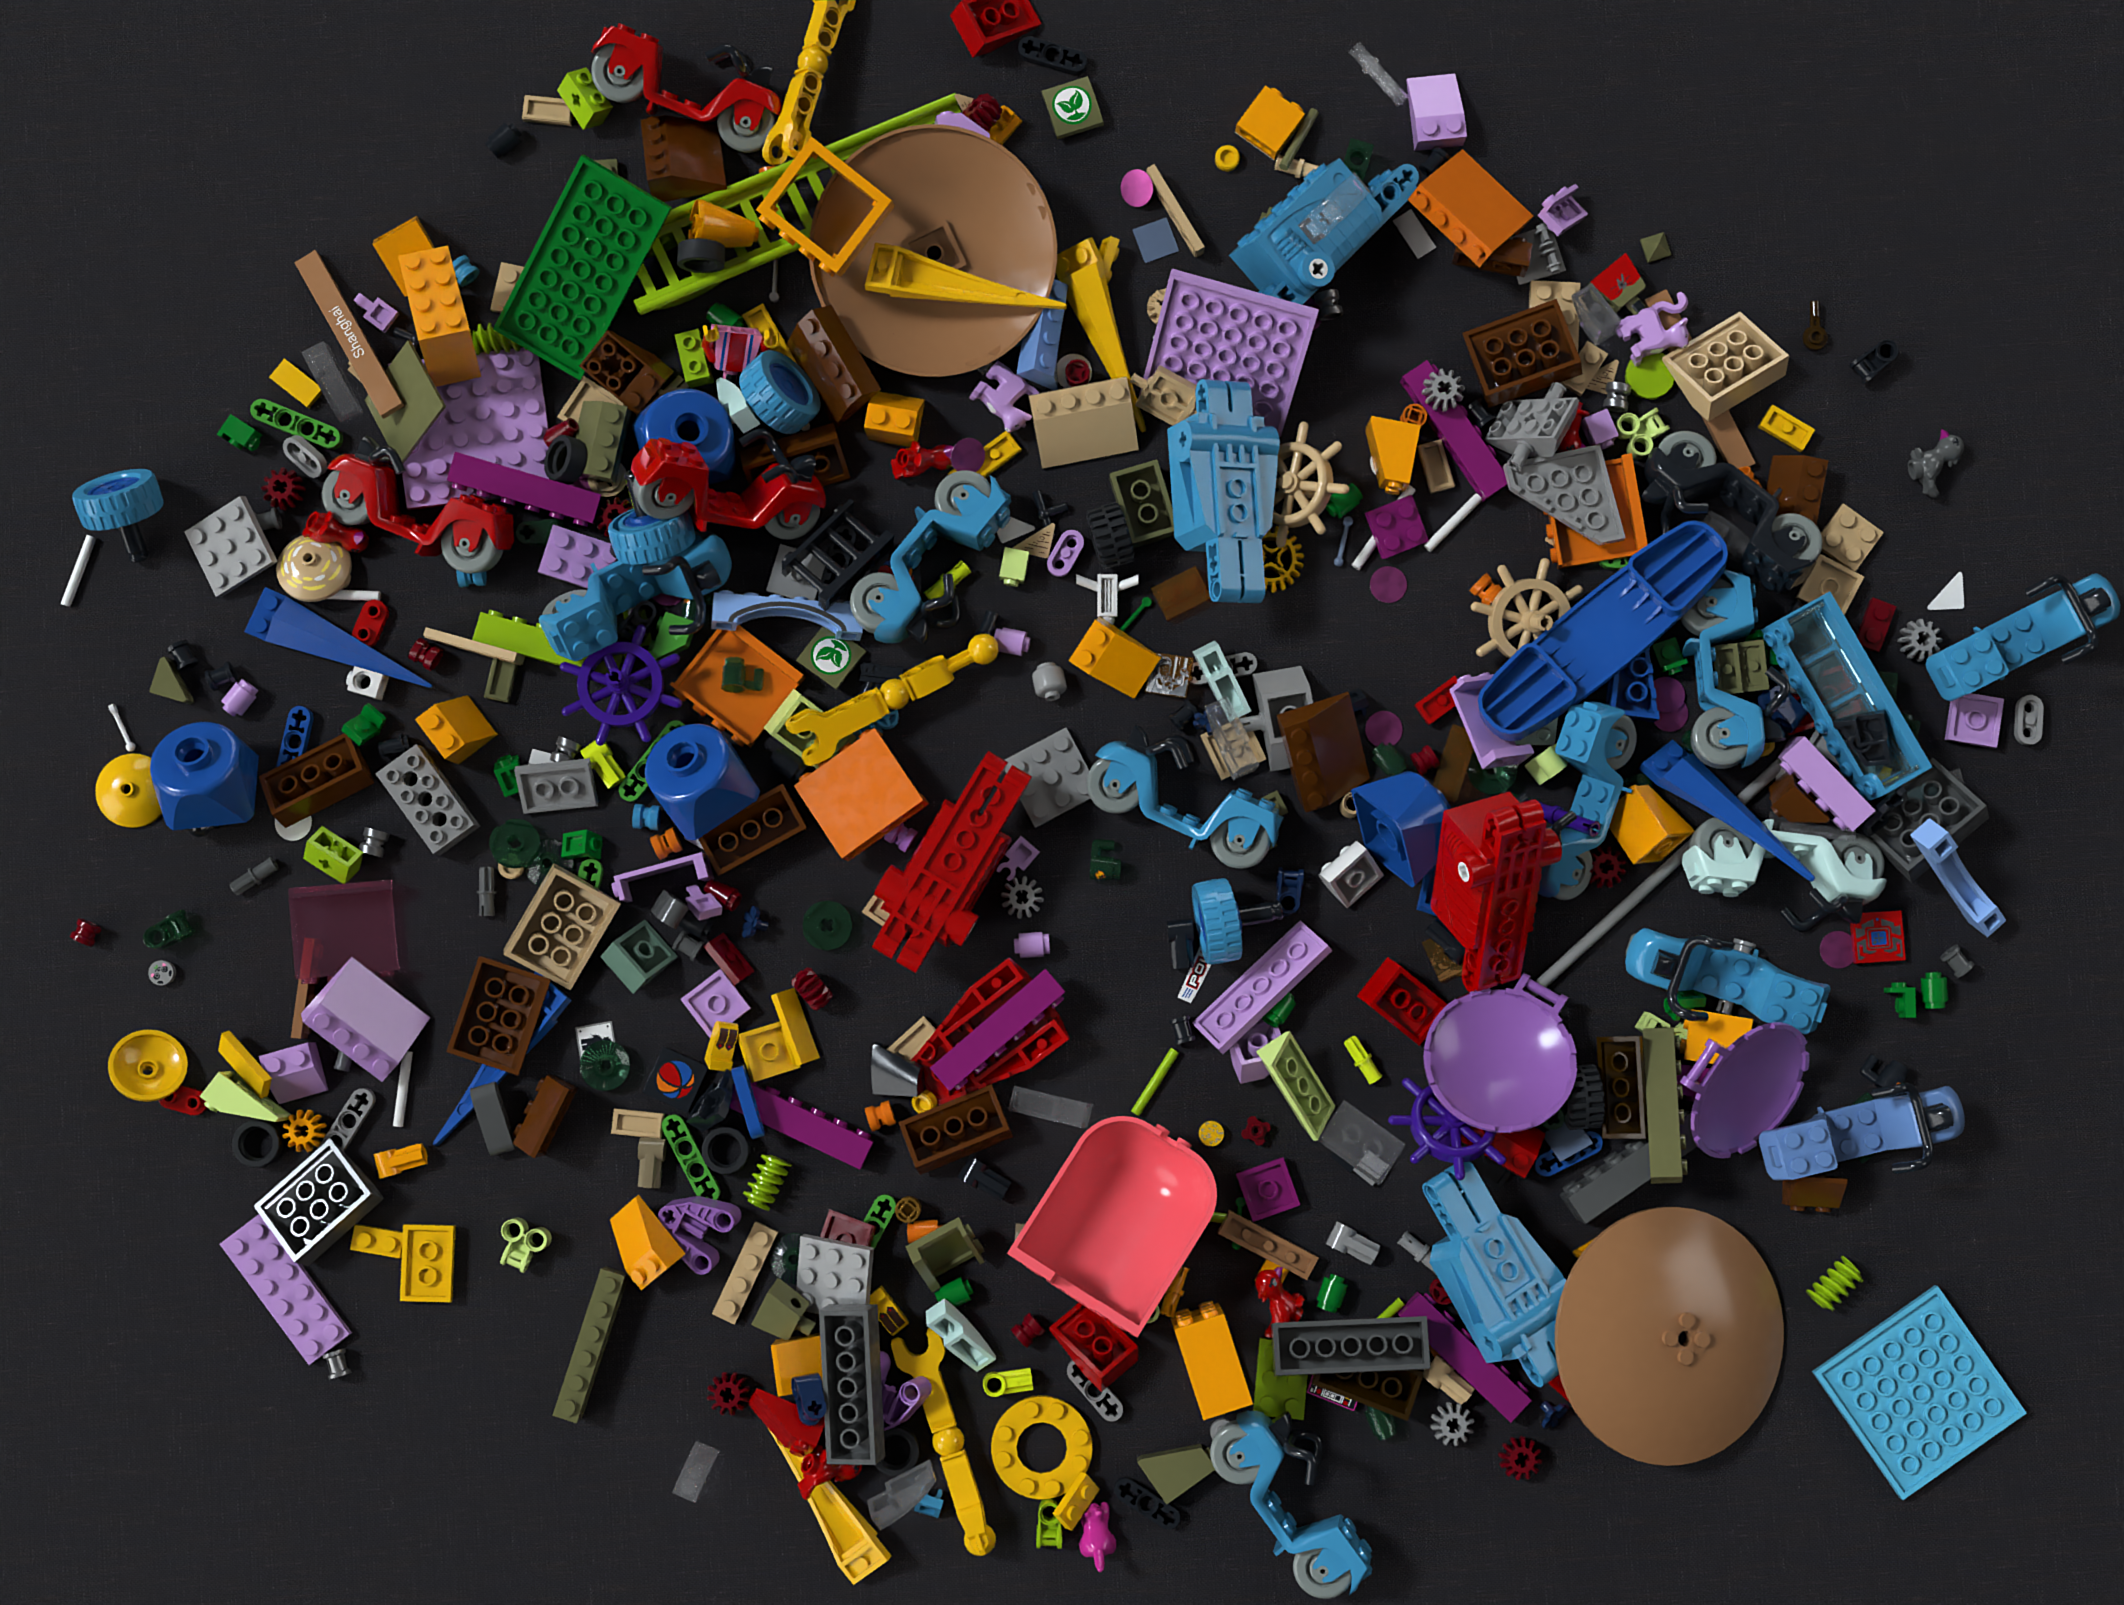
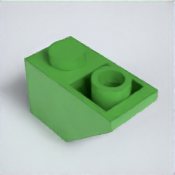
M665 612L664 617H660L657 622L656 631H658L656 640L651 641L648 652L656 661H659L689 648L694 633L689 635H670L669 626L689 625L694 621Z

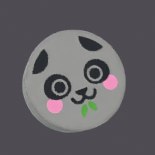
M160 960L150 966L148 975L154 984L168 985L175 979L176 969L171 962Z

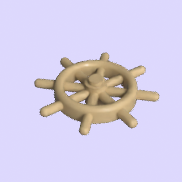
M1304 421L1299 424L1296 442L1281 444L1278 452L1277 471L1280 477L1276 478V488H1279V490L1275 492L1274 506L1283 498L1284 503L1281 515L1273 509L1272 522L1279 525L1276 545L1279 548L1285 546L1289 528L1300 527L1310 522L1318 534H1324L1326 528L1318 515L1326 507L1331 493L1347 494L1349 492L1348 485L1333 483V472L1328 461L1342 449V444L1336 441L1322 453L1314 447L1305 444L1309 425ZM1303 455L1310 457L1312 462L1300 471ZM1293 456L1289 471L1283 460ZM1317 470L1318 482L1307 481L1306 479ZM1295 498L1302 510L1291 514Z
M1547 558L1541 559L1536 579L1527 578L1514 581L1507 567L1500 565L1497 571L1505 587L1496 595L1491 605L1479 602L1471 604L1472 611L1488 615V629L1491 637L1490 641L1476 650V654L1479 657H1483L1497 648L1510 659L1523 645L1530 642L1531 635L1536 640L1542 634L1541 631L1551 629L1554 622L1549 614L1557 610L1558 619L1571 609L1569 601L1582 594L1583 587L1577 585L1563 594L1554 584L1545 581L1550 561ZM1533 589L1529 606H1527L1520 592ZM1542 592H1544L1552 601L1538 610ZM1511 599H1513L1519 613L1505 609ZM1502 619L1516 622V624L1503 631ZM1521 633L1518 649H1516L1508 640Z

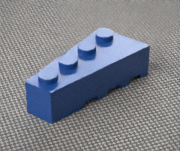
M1649 647L1608 681L1606 704L1623 709L1625 715L1631 720L1656 722L1660 720L1659 710H1657L1656 688H1654L1653 667L1650 661Z

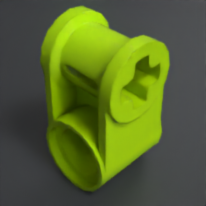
M1056 1498L1043 1499L1039 1504L1036 1548H1041V1546H1057L1058 1549H1062L1061 1523L1055 1516H1046L1043 1513L1044 1508L1047 1506H1053L1056 1509L1060 1503Z

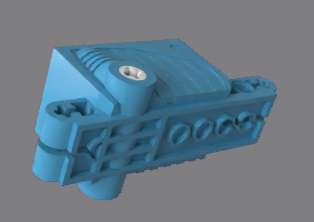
M1340 158L1327 166L1323 163L1316 170L1310 171L1303 178L1305 181L1295 186L1287 194L1288 197L1283 202L1280 201L1270 210L1271 214L1267 218H1262L1254 226V231L1241 238L1237 243L1239 246L1229 256L1258 288V293L1303 305L1319 288L1328 284L1334 277V273L1408 201V198L1417 188L1416 184L1419 180L1418 171L1413 165L1403 164L1393 171L1387 169L1381 175L1375 176L1368 183L1369 187L1365 189Z

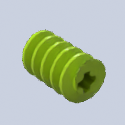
M488 323L487 330H484L482 325L478 324L477 331H473L472 334L476 355H479L483 350L486 354H490V351H493V349L495 353H500V350L504 348L505 352L509 353L512 346L517 352L522 348V346L493 330L491 323Z
M761 1155V1158L766 1163L756 1165L761 1170V1173L752 1174L757 1182H748L752 1192L744 1191L743 1194L751 1204L770 1211V1207L766 1203H774L775 1199L771 1194L779 1193V1189L775 1184L782 1185L784 1182L779 1175L787 1176L788 1171L783 1166L791 1167L792 1165L773 1155Z
M1842 1255L1843 1263L1839 1261L1834 1262L1836 1270L1827 1269L1829 1278L1824 1275L1820 1276L1819 1279L1822 1285L1816 1282L1813 1283L1812 1286L1815 1292L1806 1290L1811 1299L1823 1309L1828 1308L1834 1311L1835 1308L1831 1302L1835 1301L1841 1304L1842 1301L1839 1294L1848 1297L1849 1294L1846 1287L1848 1286L1855 1290L1854 1279L1861 1283L1863 1282L1859 1270Z

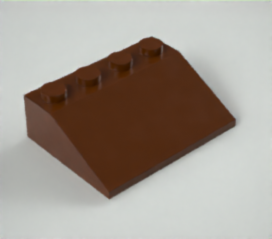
M667 115L651 116L641 120L647 182L652 196L667 202L727 189L720 134L717 125Z
M1557 299L1462 333L1488 408L1549 387L1553 382L1560 383L1583 374L1581 359Z
M832 305L812 309L797 323L786 345L797 364L814 383L819 393L823 410L831 423H834L835 428H838L875 396L881 388Z
M1348 692L1276 715L1297 796L1306 813L1332 804L1353 788L1370 779Z
M479 956L446 1052L519 1075L552 979L486 956Z

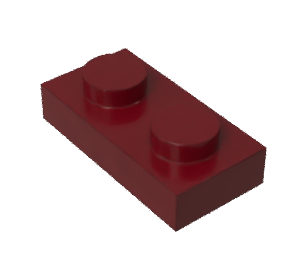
M1874 597L1870 599L1857 633V638L1864 649L1874 653L1880 652L1896 606Z
M724 932L704 946L734 986L754 972L753 968Z

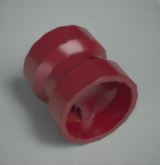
M1075 359L1067 364L1065 368L1067 384L1070 387L1088 384L1090 369L1085 361Z
M419 638L412 646L408 658L414 662H421L424 668L432 671L440 662L443 650L437 646L432 647L428 641Z
M1030 1312L1024 1316V1321L1021 1325L1016 1324L1011 1329L1012 1333L1026 1348L1033 1344L1034 1337L1041 1336L1046 1331L1043 1325Z

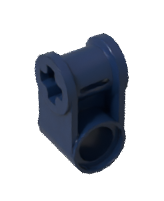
M1775 686L1771 690H1765L1759 694L1758 704L1763 711L1779 692L1780 686ZM1789 694L1771 719L1779 724L1784 732L1792 733L1808 715V712L1800 702Z
M1278 867L1276 900L1281 902L1283 898L1288 897L1294 902L1292 910H1285L1282 907L1284 916L1294 914L1300 906L1304 869L1291 871Z
M819 1373L792 1377L791 1388L796 1401L799 1419L804 1425L814 1426L821 1420L827 1410L821 1377Z

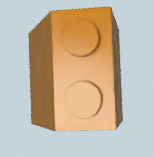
M415 216L373 241L374 248L406 297L407 292L398 256L435 248L420 220Z
M878 392L871 398L867 407L864 429L868 440L911 447L912 441L918 442L925 399Z
M1371 416L1365 432L1379 488L1385 489V493L1399 495L1410 484L1421 425Z
M468 695L434 704L415 719L444 759L458 765L498 735Z
M1632 785L1629 787V789H1632V792L1624 791L1625 795L1618 800L1609 829L1633 864L1661 861L1694 833V830L1649 785Z
M1691 1009V1011L1706 1012V1011H1700V1010ZM1706 1012L1709 1016L1706 1022L1684 1020L1683 1029H1688L1687 1039H1681L1679 1054H1684V1060L1697 1062L1707 1047L1705 1043L1709 1038L1728 1048L1739 1037L1752 1030L1753 1019ZM1715 1053L1708 1064L1713 1065L1719 1054Z
M820 1333L810 1334L809 1336H795L789 1340L776 1339L773 1342L771 1351L778 1397L793 1394L791 1388L792 1377L819 1373L822 1380Z

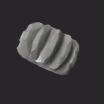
M1440 369L1438 375L1431 372L1429 375L1430 379L1424 380L1423 385L1427 388L1422 390V395L1429 396L1425 400L1426 404L1434 402L1433 410H1436L1441 405L1442 411L1446 412L1448 405L1454 409L1457 406L1456 401H1462L1463 396L1460 392L1464 391L1465 386L1457 385L1461 381V377L1453 379V370H1450L1448 375H1445L1444 369ZM1446 387L1448 389L1447 393H1440L1438 391L1439 388L1443 389Z
M1918 619L1916 623L1913 621L1908 622L1907 628L1900 630L1904 637L1899 638L1897 642L1904 643V647L1900 649L1901 652L1909 651L1907 659L1916 657V660L1921 662L1924 657L1927 659L1933 655V652L1937 653L1940 651L1939 646L1936 644L1942 642L1943 639L1935 635L1940 632L1939 628L1931 629L1933 622L1929 621L1925 624L1923 619ZM1919 637H1922L1923 641L1919 644L1917 642V639H1919Z
M1023 876L1022 884L1019 885L1018 879L1014 877V888L1008 883L1005 884L1006 889L1011 891L1010 894L1001 893V897L1010 898L1009 901L1003 902L1002 905L1003 907L1013 905L1008 911L1010 915L1018 909L1017 917L1021 919L1022 910H1026V914L1030 918L1032 917L1029 910L1030 907L1037 912L1040 910L1034 904V901L1043 902V898L1035 897V894L1042 892V888L1032 890L1036 881L1032 880L1029 886H1027L1026 876ZM1026 891L1028 893L1026 896L1029 899L1026 904L1023 901L1022 904L1017 903L1018 897L1016 893Z
M1446 1402L1447 1410L1444 1411L1441 1406H1438L1437 1410L1441 1413L1440 1416L1432 1414L1431 1418L1437 1421V1423L1431 1424L1430 1427L1432 1430H1438L1434 1436L1436 1439L1443 1437L1444 1445H1448L1452 1438L1453 1445L1458 1446V1438L1466 1442L1468 1439L1464 1433H1473V1430L1467 1427V1425L1473 1424L1474 1419L1466 1418L1470 1411L1467 1408L1461 1411V1404L1457 1403L1453 1409L1452 1404ZM1452 1418H1455L1454 1420L1458 1423V1425L1456 1426V1428L1452 1426V1429L1450 1430V1427L1447 1425L1448 1420L1452 1422Z

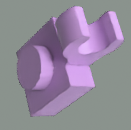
M359 293L353 300L367 311L363 317L384 333L399 315L396 310L380 298H377L373 303Z
M697 885L686 887L690 894L689 897L685 898L687 906L699 921L722 914V905L711 893L703 894Z

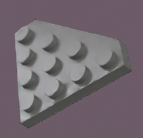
M1600 445L1555 453L1553 457L1527 459L1521 471H1515L1508 467L1507 463L1504 464L1503 469L1508 488L1511 492L1600 546L1623 541L1626 538Z

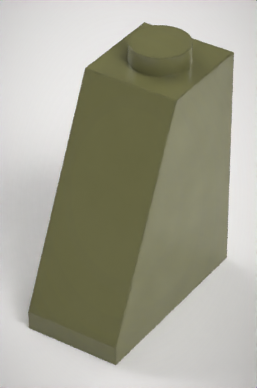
M1201 1444L1144 1454L1137 1457V1463L1166 1504L1215 1470L1211 1462L1210 1448L1204 1449Z

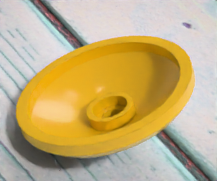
M135 753L121 755L110 761L101 771L96 783V800L102 813L113 823L123 827L138 828L153 823L162 815L150 774L151 757ZM130 785L131 790L126 794L124 788Z
M140 1030L125 1036L114 1046L108 1061L109 1077L115 1088L124 1096L143 1102L161 1100L174 1093L183 1083L188 1068L186 1052L182 1045L171 1035L158 1030ZM149 1069L152 1071V1073L150 1075H146L143 1073V1071Z

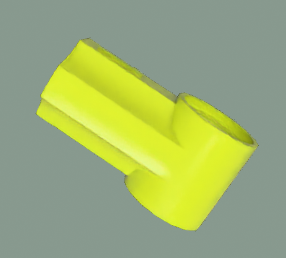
M595 740L580 750L584 759L590 758L592 769L596 770L608 789L619 785L626 778L625 773L613 758V752L606 742L604 745L599 746Z
M1023 1368L1003 1372H990L983 1379L984 1391L991 1397H998L1003 1394L1033 1390L1031 1369ZM991 1378H998L1001 1381V1386L996 1391H991L987 1387V1383Z

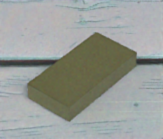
M493 658L484 698L510 704L519 665Z

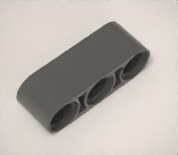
M664 889L650 911L659 920L676 929L689 907L681 899Z
M491 1082L471 1088L472 1103L490 1156L516 1150L517 1147L513 1144L515 1137L513 1136L497 1083Z

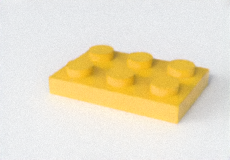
M403 1225L400 1301H453L456 1225Z

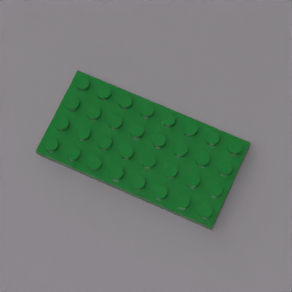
M581 155L493 330L576 379H583L586 372L579 365L609 329L672 207L586 155Z

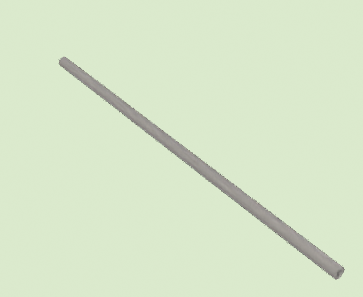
M1779 758L1776 759L1736 797L1746 805L1778 775L1782 768L1779 764L1782 761ZM1690 839L1535 982L1547 988L1680 866L1683 853L1689 849ZM1529 989L1525 990V992L1531 994L1534 997L1538 996V994L1534 993Z

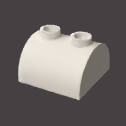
M1357 841L1351 846H1345L1341 850L1340 856L1333 862L1326 863L1319 874L1326 887L1346 908L1351 906L1384 876L1368 850Z

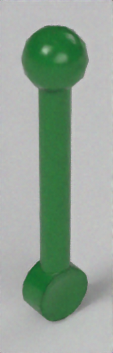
M1149 597L1143 598L1140 607L1118 629L1124 632L1143 609L1151 605V599Z
M1238 1197L1235 1201L1238 1206L1237 1214L1242 1216V1209L1246 1202L1243 1197ZM1232 1242L1233 1249L1239 1250L1241 1248V1245Z

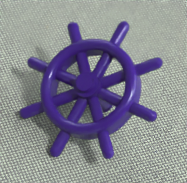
M643 624L637 626L631 643L615 642L589 655L581 667L568 662L560 664L562 671L578 676L577 690L580 700L565 706L562 709V714L570 716L585 708L593 718L601 722L596 737V744L599 746L605 744L611 727L621 728L634 725L642 741L649 742L651 734L644 721L655 712L659 704L662 703L675 708L682 706L681 699L663 693L664 677L662 670L678 663L680 656L672 654L656 661L647 650L640 647L646 632V627ZM627 654L620 671L613 656ZM636 657L647 665V667L630 675ZM604 661L610 674L606 673L605 675L594 670ZM652 676L651 689L635 684ZM590 680L607 685L590 694ZM631 694L647 698V700L638 709ZM611 696L606 713L594 704ZM622 698L629 714L615 715Z
M1410 1078L1403 1079L1402 1085L1414 1094L1416 1099L1410 1115H1391L1388 1118V1122L1391 1125H1410L1412 1135L1420 1146L1410 1156V1161L1413 1164L1419 1163L1429 1154L1439 1160L1453 1163L1455 1178L1461 1181L1465 1178L1464 1162L1475 1160L1484 1153L1499 1165L1506 1163V1157L1492 1146L1496 1132L1485 1130L1484 1136H1479L1468 1127L1471 1125L1455 1117L1435 1100L1437 1097L1430 1085L1422 1089ZM1427 1105L1439 1116L1422 1115V1110ZM1425 1126H1440V1128L1431 1136ZM1461 1134L1473 1144L1462 1147Z

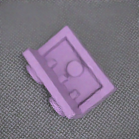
M1576 184L1568 189L1563 187L1555 196L1553 194L1550 195L1542 203L1544 208L1538 216L1547 225L1549 230L1557 236L1581 222L1588 215L1572 197L1579 188Z

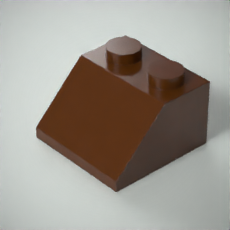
M1785 772L1769 786L1771 809L1779 818L1785 817L1789 822L1827 823L1830 820L1829 811L1824 812L1815 803L1817 798L1812 792L1807 794L1797 784L1800 780L1794 773L1789 775Z
M1810 1175L1794 1180H1783L1782 1204L1789 1205L1790 1210L1806 1211V1206L1815 1207V1211L1831 1212V1208L1840 1207L1847 1186V1179L1827 1175Z

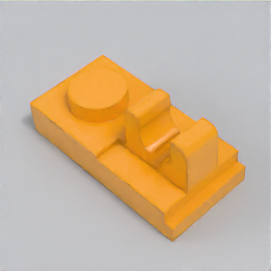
M1005 105L1001 106L1003 109L1002 114L995 123L996 125L991 127L990 131H987L990 134V139L1000 145H1003L1022 123V120L1015 115V112Z

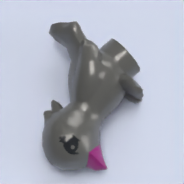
M1941 429L1940 440L1934 449L1922 452L1919 447L1912 450L1910 453L1911 460L1908 461V472L1913 480L1919 479L1923 485V494L1934 498L1939 496L1935 484L1936 478L1941 472L1944 462H1948L1949 467L1952 464H1957L1964 451L1963 440L1959 436L1951 435Z

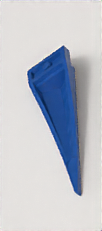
M266 587L244 631L271 644L356 666L428 688L433 687L432 684L291 598Z
M1674 740L1667 743L1639 767L1657 786L1692 803L1736 829L1772 853L1808 881L1813 882L1815 879L1814 875L1693 753L1689 755Z
M552 982L546 994L527 1053L558 1022L556 1019L572 1001ZM482 1064L459 1104L434 1140L433 1145L439 1146L474 1110L470 1095L471 1088L491 1082H496L498 1085L509 1072Z

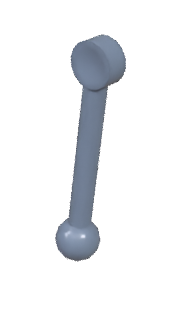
M1350 516L1345 517L1343 520V535L1338 556L1334 559L1336 566H1342L1344 563L1342 556L1349 527L1353 524V519Z

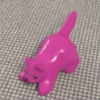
M1102 1502L1100 1506L1097 1503H1091L1080 1518L1084 1532L1079 1543L1080 1552L1085 1557L1094 1558L1098 1572L1104 1570V1556L1113 1554L1116 1550V1539L1108 1528L1109 1505L1106 1502Z

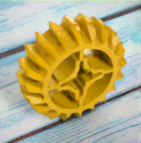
M1275 527L1274 533H1270L1269 530L1262 538V542H1276L1279 527ZM1292 536L1289 540L1286 539V544L1282 548L1276 547L1271 549L1265 544L1262 545L1264 563L1267 558L1265 555L1271 557L1277 554L1274 560L1276 564L1273 562L1266 563L1264 571L1272 570L1280 575L1277 578L1265 577V592L1267 586H1271V592L1275 593L1276 585H1279L1283 591L1286 589L1284 581L1289 585H1293L1294 580L1291 576L1299 578L1300 573L1296 569H1302L1304 564L1297 560L1303 559L1304 554L1296 553L1302 546L1301 544L1292 545L1296 540L1295 536ZM1286 550L1290 555V568L1288 571L1283 568L1284 565L1280 561V557Z

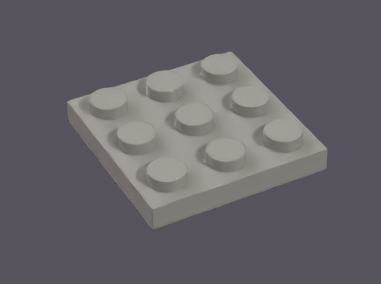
M246 496L237 497L185 531L187 539L216 597H223L278 562Z
M1067 728L1005 759L1008 762L1005 769L1006 774L1011 766L1014 765L1032 776L1020 800L1035 828L1091 799L1087 790L1089 769Z
M808 1234L800 1236L796 1292L809 1302L810 1305L806 1312L819 1314V1310L829 1304H869L874 1248Z

